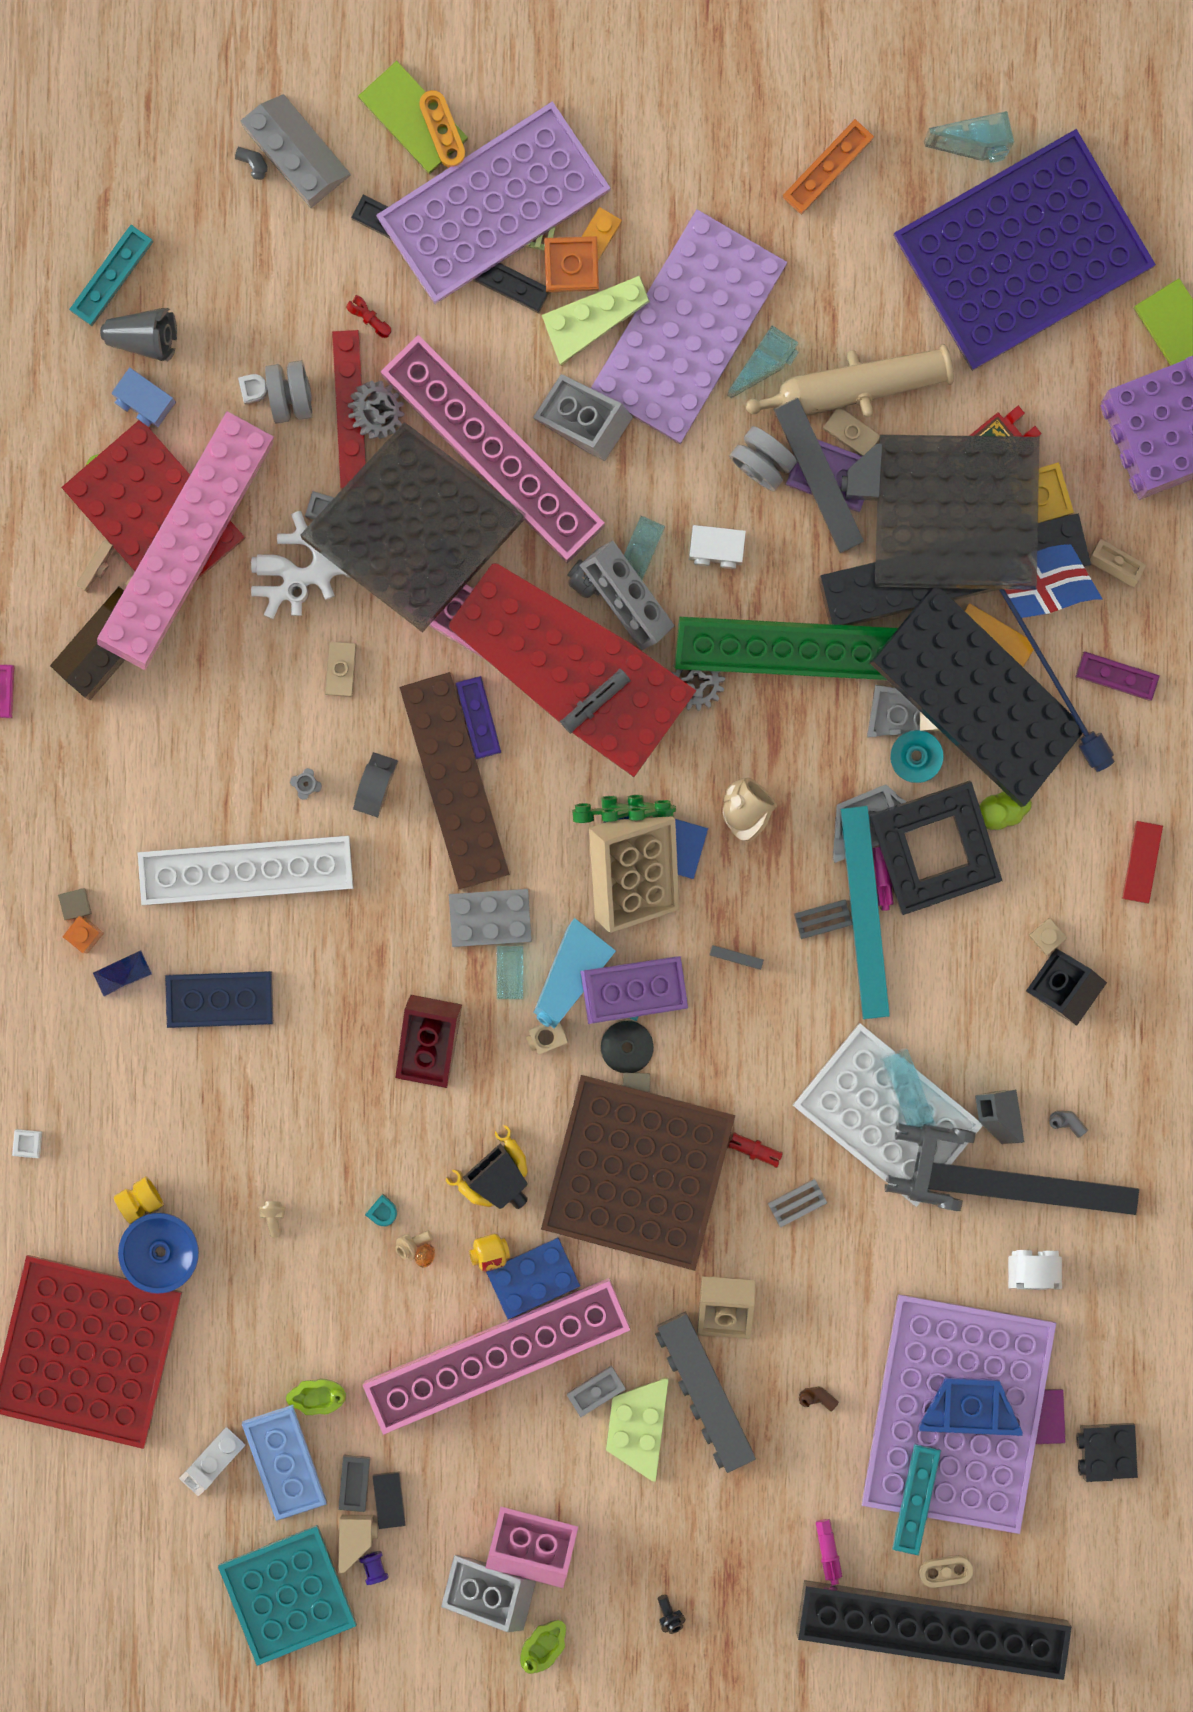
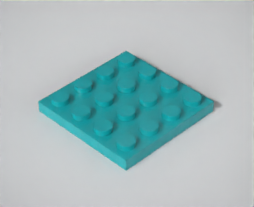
M318 1525L218 1565L257 1666L357 1625Z

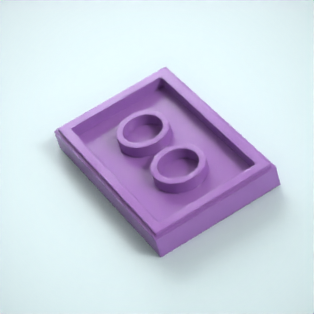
M818 440L841 490L842 475L846 476L848 469L862 456ZM797 462L789 474L786 485L812 495ZM845 499L849 509L860 512L864 500Z

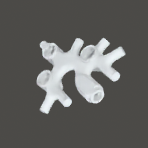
M297 511L291 514L296 531L292 534L278 533L277 544H301L307 546L313 554L312 563L308 567L300 568L287 558L279 555L257 554V557H252L251 560L252 573L262 576H281L284 582L281 586H252L251 596L269 598V604L264 616L274 619L278 607L284 600L291 602V616H302V603L306 601L309 594L308 585L316 584L321 589L325 600L333 598L335 595L330 580L334 576L343 574L348 578H354L358 575H363L364 571H377V561H364L363 557H356L351 554L345 555L342 558L333 556L330 551L336 542L333 533L327 528H319L316 531L311 530L307 526L302 512ZM322 537H329V542L321 544L320 540ZM349 563L355 564V568L352 571L346 570V566ZM295 589H302V594L299 597L293 595Z

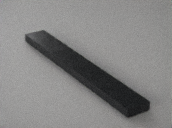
M363 194L351 217L352 220L391 239L376 216L388 208V206ZM498 263L473 280L537 313L542 309L550 293L546 292L545 285L501 263Z
M935 1162L932 1165L928 1189L1131 1215H1136L1139 1197V1188Z

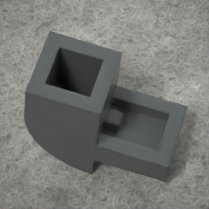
M373 752L362 775L353 810L379 817L386 800L389 784L397 768L398 760Z

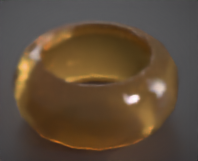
M428 1243L422 1244L415 1254L416 1264L422 1268L431 1265L435 1258V1249Z

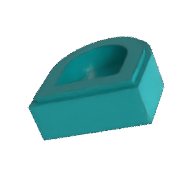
M382 1194L365 1215L379 1226H388L395 1221L397 1208L391 1200Z

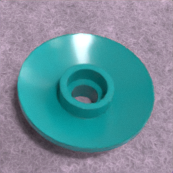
M920 730L908 731L899 736L894 742L890 753L891 764L896 774L912 783H921L933 778L941 769L944 757L942 746L937 738L926 731ZM914 751L921 752L919 760L912 759L911 755Z

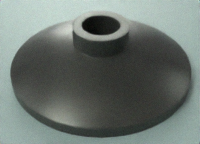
M617 1022L609 1027L603 1035L601 1041L602 1057L606 1064L617 1072L635 1073L640 1071L649 1063L653 1055L652 1037L648 1030L637 1022ZM625 1042L632 1044V1050L628 1053L622 1050V1045Z

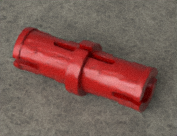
M736 1132L733 1133L727 1148L746 1154L753 1161L758 1159L775 1168L778 1167L783 1152L762 1145L760 1140L753 1141L736 1134Z

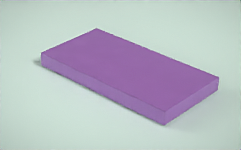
M681 956L581 971L588 1024L688 1009Z

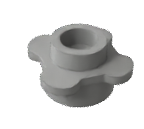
M309 768L305 769L302 774L293 776L290 780V784L296 788L298 797L302 800L307 799L313 792H319L322 788L321 783L314 777V771ZM306 781L308 782L307 787L303 785Z

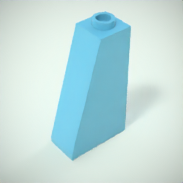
M575 918L565 931L534 1009V1013L537 1015L536 1018L546 1027L551 1026L555 1028L582 995L581 971L603 968L616 952V950Z

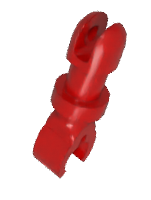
M355 295L353 303L352 301L348 302L346 308L351 314L362 317L364 319L363 323L366 325L370 324L375 329V333L381 338L389 337L391 327L385 321L382 322L376 317L377 313L374 310H368V306L362 297Z

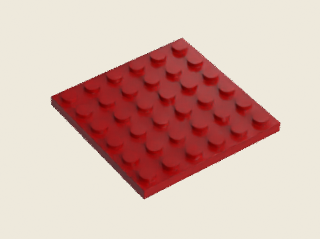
M27 1255L0 1362V1415L144 1449L182 1292L173 1290L166 1293H149L134 1286L127 1278Z

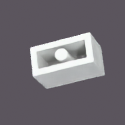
M693 525L689 560H694V564L699 566H710V562L720 563L721 568L736 569V565H742L746 531Z

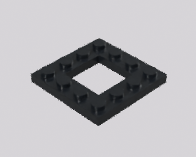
M970 780L870 814V819L902 915L1003 881L973 784ZM953 816L968 863L919 880L904 833Z

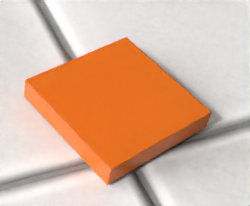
M597 236L544 238L546 292L599 291Z

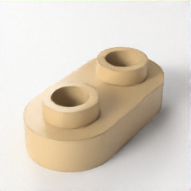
M961 1555L929 1559L923 1562L919 1569L921 1581L930 1588L964 1584L973 1575L972 1564L966 1557ZM958 1564L963 1565V1571L960 1573L954 1572V1567ZM931 1568L937 1570V1574L933 1577L928 1576V1570Z

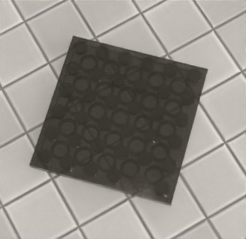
M404 422L300 535L301 539L423 633L525 520L526 514Z
M880 435L879 444H882L880 490L877 502L875 587L1036 590L1039 437Z

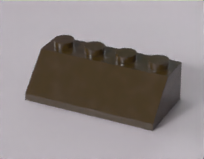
M119 586L50 665L68 684L88 700L95 696L125 661V659L99 646L97 642L100 632L124 592Z

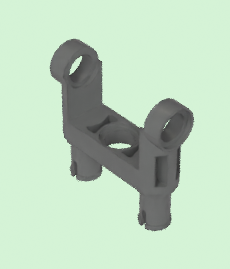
M898 1122L896 1129L906 1133L895 1132V1140L899 1139L918 1143L917 1158L913 1177L910 1180L887 1175L886 1182L896 1184V1186L885 1184V1192L907 1195L912 1201L938 1205L937 1207L961 1211L963 1200L953 1198L950 1194L929 1191L928 1186L937 1139L964 1144V1142L974 1143L976 1132L959 1128L948 1129L927 1124L916 1127Z

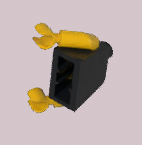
M503 1125L508 1131L507 1136L500 1138L496 1131L495 1136L500 1142H504L505 1145L503 1146L500 1143L465 1176L459 1170H452L457 1174L458 1180L454 1183L450 1178L446 1177V1182L450 1186L457 1185L459 1187L458 1191L473 1204L485 1207L495 1205L497 1208L502 1209L510 1202L516 1209H520L528 1200L522 1193V1190L528 1185L524 1179L528 1173L526 1156L516 1140L511 1139L510 1129Z

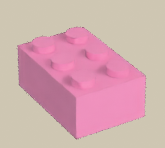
M500 1507L485 1568L563 1588L578 1526Z

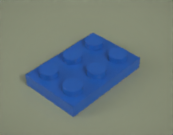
M559 1237L507 1260L502 1268L486 1272L507 1319L580 1287V1283Z

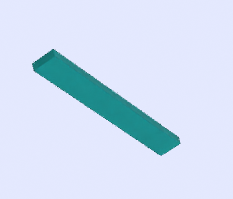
M868 806L840 808L862 1018L889 1017Z

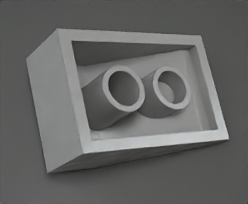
M561 374L533 418L582 450L605 461L633 417L622 403Z
M454 1555L441 1607L505 1632L524 1630L536 1581L485 1568L486 1562Z

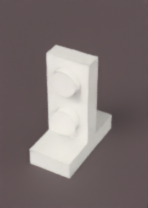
M226 1427L179 1479L199 1496L243 1449L245 1444Z

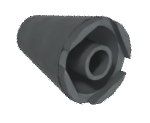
M159 308L107 319L105 324L101 326V339L105 341L107 346L159 361H169L172 359L176 349L171 348L172 340H177L175 315L173 312H168L169 308Z

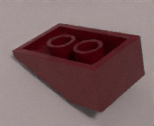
M410 994L404 1009L395 1078L443 1088L448 1087L462 1004Z

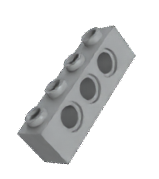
M614 541L595 550L580 564V567L641 650L658 643L675 626Z

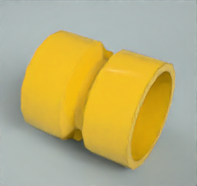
M146 1176L134 1183L132 1190L126 1188L114 1196L118 1209L129 1224L145 1216V1212L153 1213L164 1206L158 1190Z

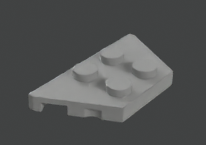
M885 784L837 804L833 848L834 863L846 859L840 808L868 806L872 847L879 844L870 814L894 807L906 801Z

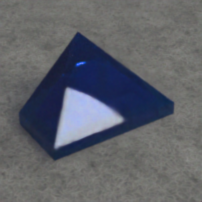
M140 950L93 972V975L105 997L152 975V972Z

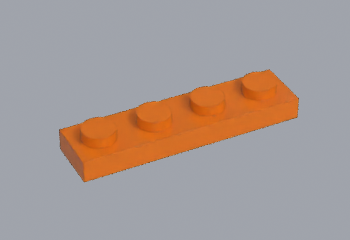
M854 119L783 194V198L802 215L874 139V136Z

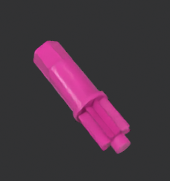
M880 847L872 848L878 906H881L882 911L890 910L889 905L894 904L892 884L890 883Z
M830 1519L816 1521L825 1580L831 1581V1585L839 1584L838 1579L842 1577V1571Z

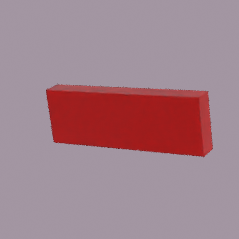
M1136 821L1122 899L1149 904L1163 825Z

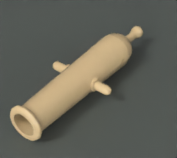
M941 344L937 350L861 363L856 351L850 350L847 353L849 366L794 376L781 385L780 393L762 400L750 399L746 404V410L750 414H757L760 410L778 407L798 398L806 416L859 404L861 405L863 415L870 417L873 414L871 401L874 399L943 382L952 385L954 382V371L950 352L945 344Z

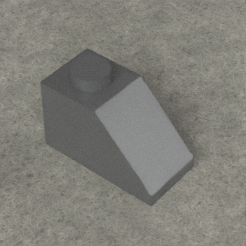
M876 444L848 469L846 476L842 475L841 491L846 492L845 499L877 501L880 490L882 444Z

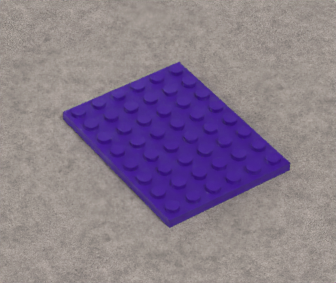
M1077 129L893 234L972 371L1156 265Z

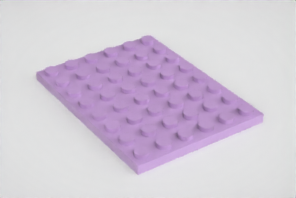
M898 1294L862 1497V1506L900 1512L914 1444H919L941 1450L927 1518L1020 1534L1056 1322ZM945 1377L996 1379L1001 1382L1023 1435L919 1431L918 1426Z

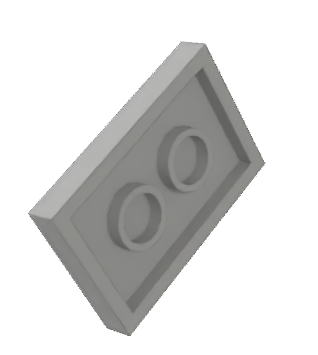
M528 889L449 894L452 947L532 942Z

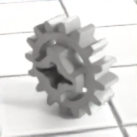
M370 381L365 383V385L358 386V392L351 394L354 402L349 403L348 407L353 409V413L348 416L349 418L356 419L353 427L360 426L361 435L369 433V439L376 437L382 439L387 437V435L394 434L396 432L395 428L402 425L398 418L403 417L405 414L399 411V407L403 406L404 403L397 402L396 398L400 394L398 392L391 393L392 385L384 387L383 381L376 383ZM369 393H371V396H368L367 401H364L366 396ZM385 419H388L387 423L382 427V424L385 423Z
M676 669V673H672L679 678L683 670ZM690 670L687 677L681 678V680L694 689L695 686L688 683L693 680V676H698L699 680L705 681L700 684L699 689H695L697 691L693 695V699H690L688 702L687 710H690L692 705H696L697 711H700L702 704L710 708L711 699L718 702L719 697L716 695V692L724 691V688L719 686V683L725 681V677H718L720 671H710L712 675H706L700 670ZM714 686L712 692L703 698L704 689Z

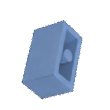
M130 367L111 393L116 398L114 402L126 412L132 409L138 413L136 418L148 427L151 423L159 427L176 403L173 397Z

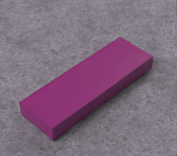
M1084 651L1075 677L1152 701L1160 675Z

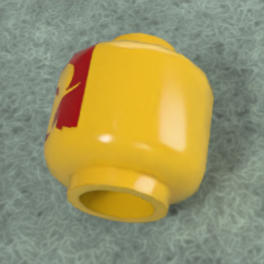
M497 1234L475 1239L473 1249L469 1250L472 1265H478L479 1269L483 1272L504 1267L507 1259L510 1258L505 1238H500Z

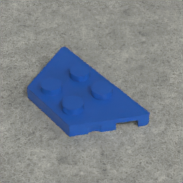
M945 1377L918 1426V1430L924 1432L1023 1435L1001 1382L996 1379Z

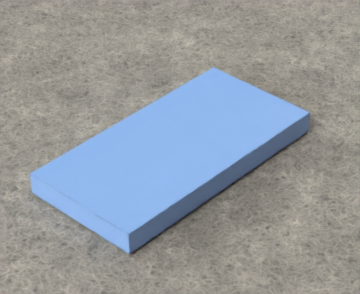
M293 1405L242 1421L246 1438L276 1521L327 1505L326 1497Z

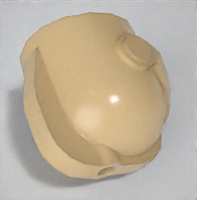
M742 778L730 784L726 790L723 801V819L737 838L751 841L764 830L772 812L777 808V804L756 781L751 778Z

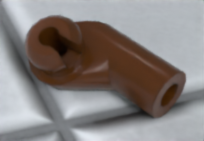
M820 1386L805 1388L799 1394V1403L803 1407L821 1403L831 1412L839 1403L838 1400Z

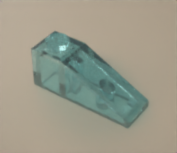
M772 325L728 390L727 396L730 398L737 396L782 370L786 363L791 366L799 354L796 350L798 342Z
M643 516L640 517L624 554L642 581L665 531L664 525Z
M904 1048L881 1057V1062L906 1125L921 1127L924 1124L930 1125L935 1123L908 1049Z

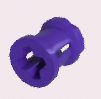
M381 1551L372 1552L359 1558V1562L363 1563L367 1576L365 1580L366 1585L380 1583L389 1577L383 1568L381 1561L383 1555Z

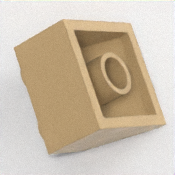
M702 1276L697 1335L750 1339L755 1307V1280Z

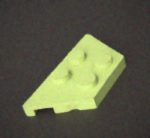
M662 1378L659 1381L636 1387L628 1392L619 1393L612 1398L606 1451L649 1480L655 1482L668 1378Z

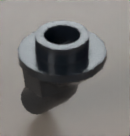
M661 1595L657 1598L664 1616L659 1619L661 1629L665 1633H677L683 1628V1623L686 1619L680 1610L673 1612L667 1595Z

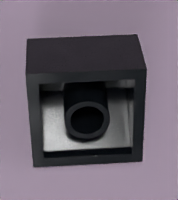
M1056 948L1026 992L1077 1026L1107 982L1092 969Z

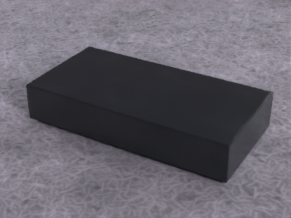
M400 1471L374 1474L373 1484L379 1529L405 1526Z

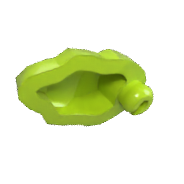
M1004 791L997 795L986 797L979 805L986 829L1001 830L1005 827L1019 824L1030 811L1032 802L1030 800L1026 806L1020 807Z
M320 1378L316 1381L307 1380L300 1382L297 1387L287 1394L286 1401L288 1405H293L295 1409L300 1410L305 1415H325L334 1412L342 1406L346 1393L344 1388L337 1382Z
M553 1620L539 1625L531 1637L526 1639L520 1656L521 1667L526 1673H538L554 1664L556 1658L565 1648L566 1625L564 1622Z

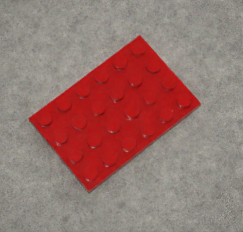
M138 420L61 488L108 542L114 546L115 550L130 567L136 571L190 474L151 429ZM231 520L197 580L245 539V536Z

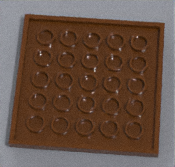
M581 1075L541 1230L695 1271L736 1115Z

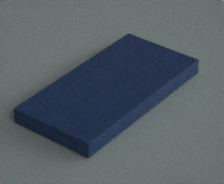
M272 971L165 975L167 1028L274 1024Z

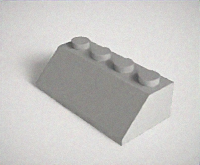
M284 94L261 103L240 120L244 130L310 208L351 176L349 171Z

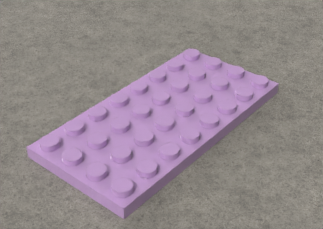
M552 101L465 157L458 166L448 168L376 216L433 303L437 304L608 193L611 188Z
M696 210L647 292L650 302L634 314L591 389L622 403L634 418L681 444L785 269L787 262L703 212Z

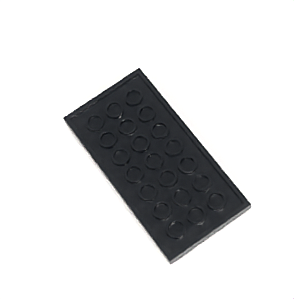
M937 584L931 587L870 662L884 678L1020 807L1026 806L1083 734L1073 715Z

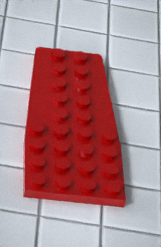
M493 563L488 568L449 623V628L452 632L559 723L561 719L565 718L577 707L576 704L580 700L583 702L613 676L618 669H622L631 682L627 683L610 700L594 712L592 719H586L578 726L572 734L632 777L636 776L697 691L633 644L497 563Z

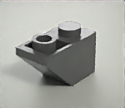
M1016 1089L975 1095L979 1122L1001 1144L1024 1142Z

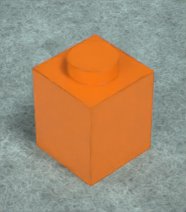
M79 916L62 937L80 952L89 953L104 932L86 917Z

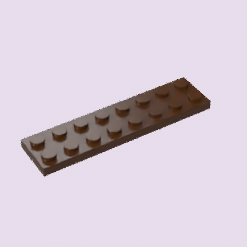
M448 672L400 686L399 688L458 889L510 875L451 673Z

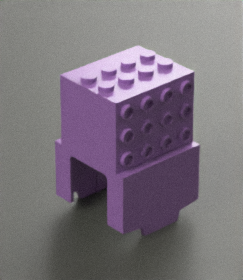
M1193 356L1109 389L1101 401V411L1105 420L1109 422L1111 437L1115 445H1118L1122 465L1129 473L1131 488L1134 494H1137L1138 499H1144L1192 480Z

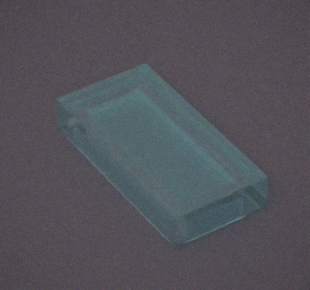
M497 946V999H523V946Z

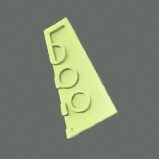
M640 276L542 315L561 366L569 361L572 356L587 348L597 338L609 332L615 325L623 322L650 302Z

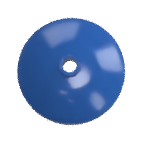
M167 1213L147 1214L135 1220L123 1233L118 1248L119 1264L125 1277L134 1286L149 1293H166L182 1286L194 1273L199 1258L198 1242L191 1228L180 1218ZM158 1247L165 1249L166 1253L164 1256L157 1254L156 1250Z

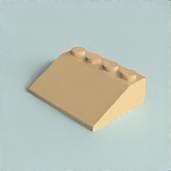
M673 816L645 818L638 821L623 819L605 822L589 828L595 920L609 933L679 910L676 826Z

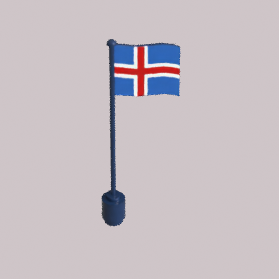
M1072 545L1047 547L1017 559L992 562L990 559L983 560L982 567L985 566L1083 732L1084 736L1080 738L1082 743L1078 747L1091 768L1094 767L1096 772L1108 768L1115 762L1111 748L1102 733L1088 732L1022 619L1049 614L1084 601L1103 600Z

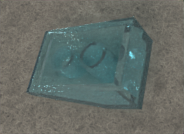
M1007 111L929 128L924 140L925 147L980 161L989 159L991 163L1004 160L1014 143Z

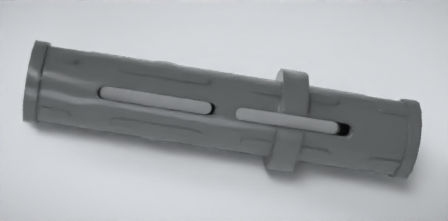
M618 669L613 676L583 702L580 700L576 704L577 707L560 720L561 725L570 734L573 733L586 719H592L594 712L610 700L627 683H630V678L622 669Z

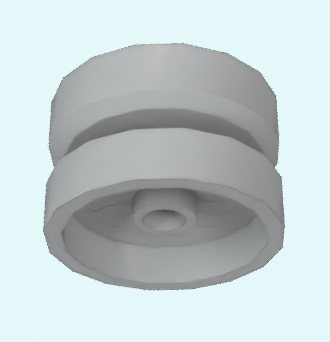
M303 360L289 362L287 366V380H285L283 368L279 364L265 366L268 396L275 424L289 422L291 404L298 420L312 418L311 388L308 376H306Z
M752 426L744 436L747 446L737 445L729 457L747 476L764 488L775 492L783 481L779 471L789 473L798 461L775 438L760 428Z

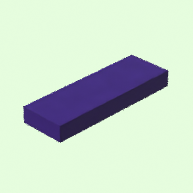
M479 676L457 682L456 686L476 760L500 754L501 749L482 677Z

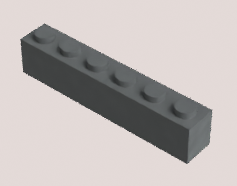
M685 1311L658 1324L659 1332L655 1333L661 1348L666 1346L671 1355L667 1357L668 1363L672 1371L678 1370L682 1378L678 1382L684 1396L690 1395L694 1403L690 1405L691 1411L695 1419H701L705 1426L701 1431L707 1444L713 1443L717 1451L713 1456L719 1469L724 1467L726 1472L729 1473L756 1460L754 1452L687 1312Z

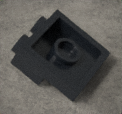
M1134 1423L1080 1425L1081 1433L1076 1435L1077 1447L1082 1449V1459L1078 1460L1079 1476H1083L1086 1482L1138 1478Z

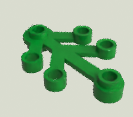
M643 795L628 796V805L617 803L616 796L601 797L602 808L592 809L591 804L579 803L572 810L573 822L575 823L594 821V815H602V821L606 822L617 821L629 816V820L638 821L653 816V818L674 817L676 806L672 805L669 800L655 801V804L644 802Z

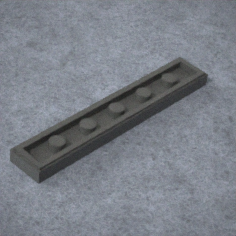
M795 398L774 408L776 417L838 551L842 553L864 542L799 399Z

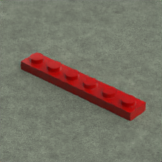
M359 330L332 331L341 490L368 489L365 434H360V426L353 427L356 419L349 418L348 416L353 413V409L348 407L349 403L354 402L351 394L358 392L357 387L362 385Z

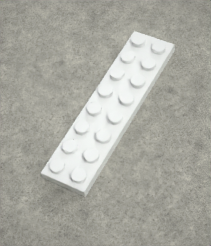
M350 836L137 852L141 905L354 889Z

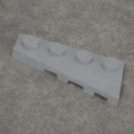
M875 684L867 737L899 735L912 730H920V711L895 687Z

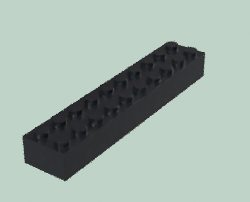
M1078 513L820 575L818 580L829 624L854 625L912 611L931 587L936 584L953 600L999 590L986 567H982V561L985 559H990L992 562L1011 560L1051 546L1072 545L1085 569L1091 565Z
M804 1580L796 1634L798 1640L1064 1680L1072 1626L1068 1620Z

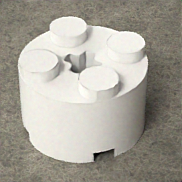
M1032 1250L1012 1251V1256H1008V1289H1062V1257L1059 1256V1251L1038 1252V1256H1032Z

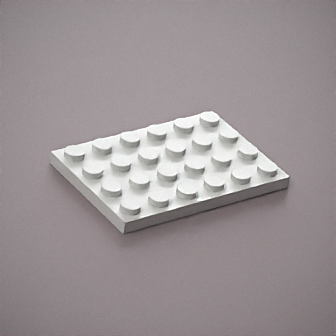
M860 1023L793 1104L795 1108L885 1182L887 1175L910 1180L914 1173L919 1146L918 1143L899 1139L895 1140V1132L906 1133L896 1129L898 1122L916 1127L927 1124L948 1129L959 1128L976 1133L983 1126L979 1120ZM937 1139L933 1162L952 1164L968 1145V1142L959 1144ZM902 1195L916 1207L919 1205L920 1202L912 1201L907 1195Z

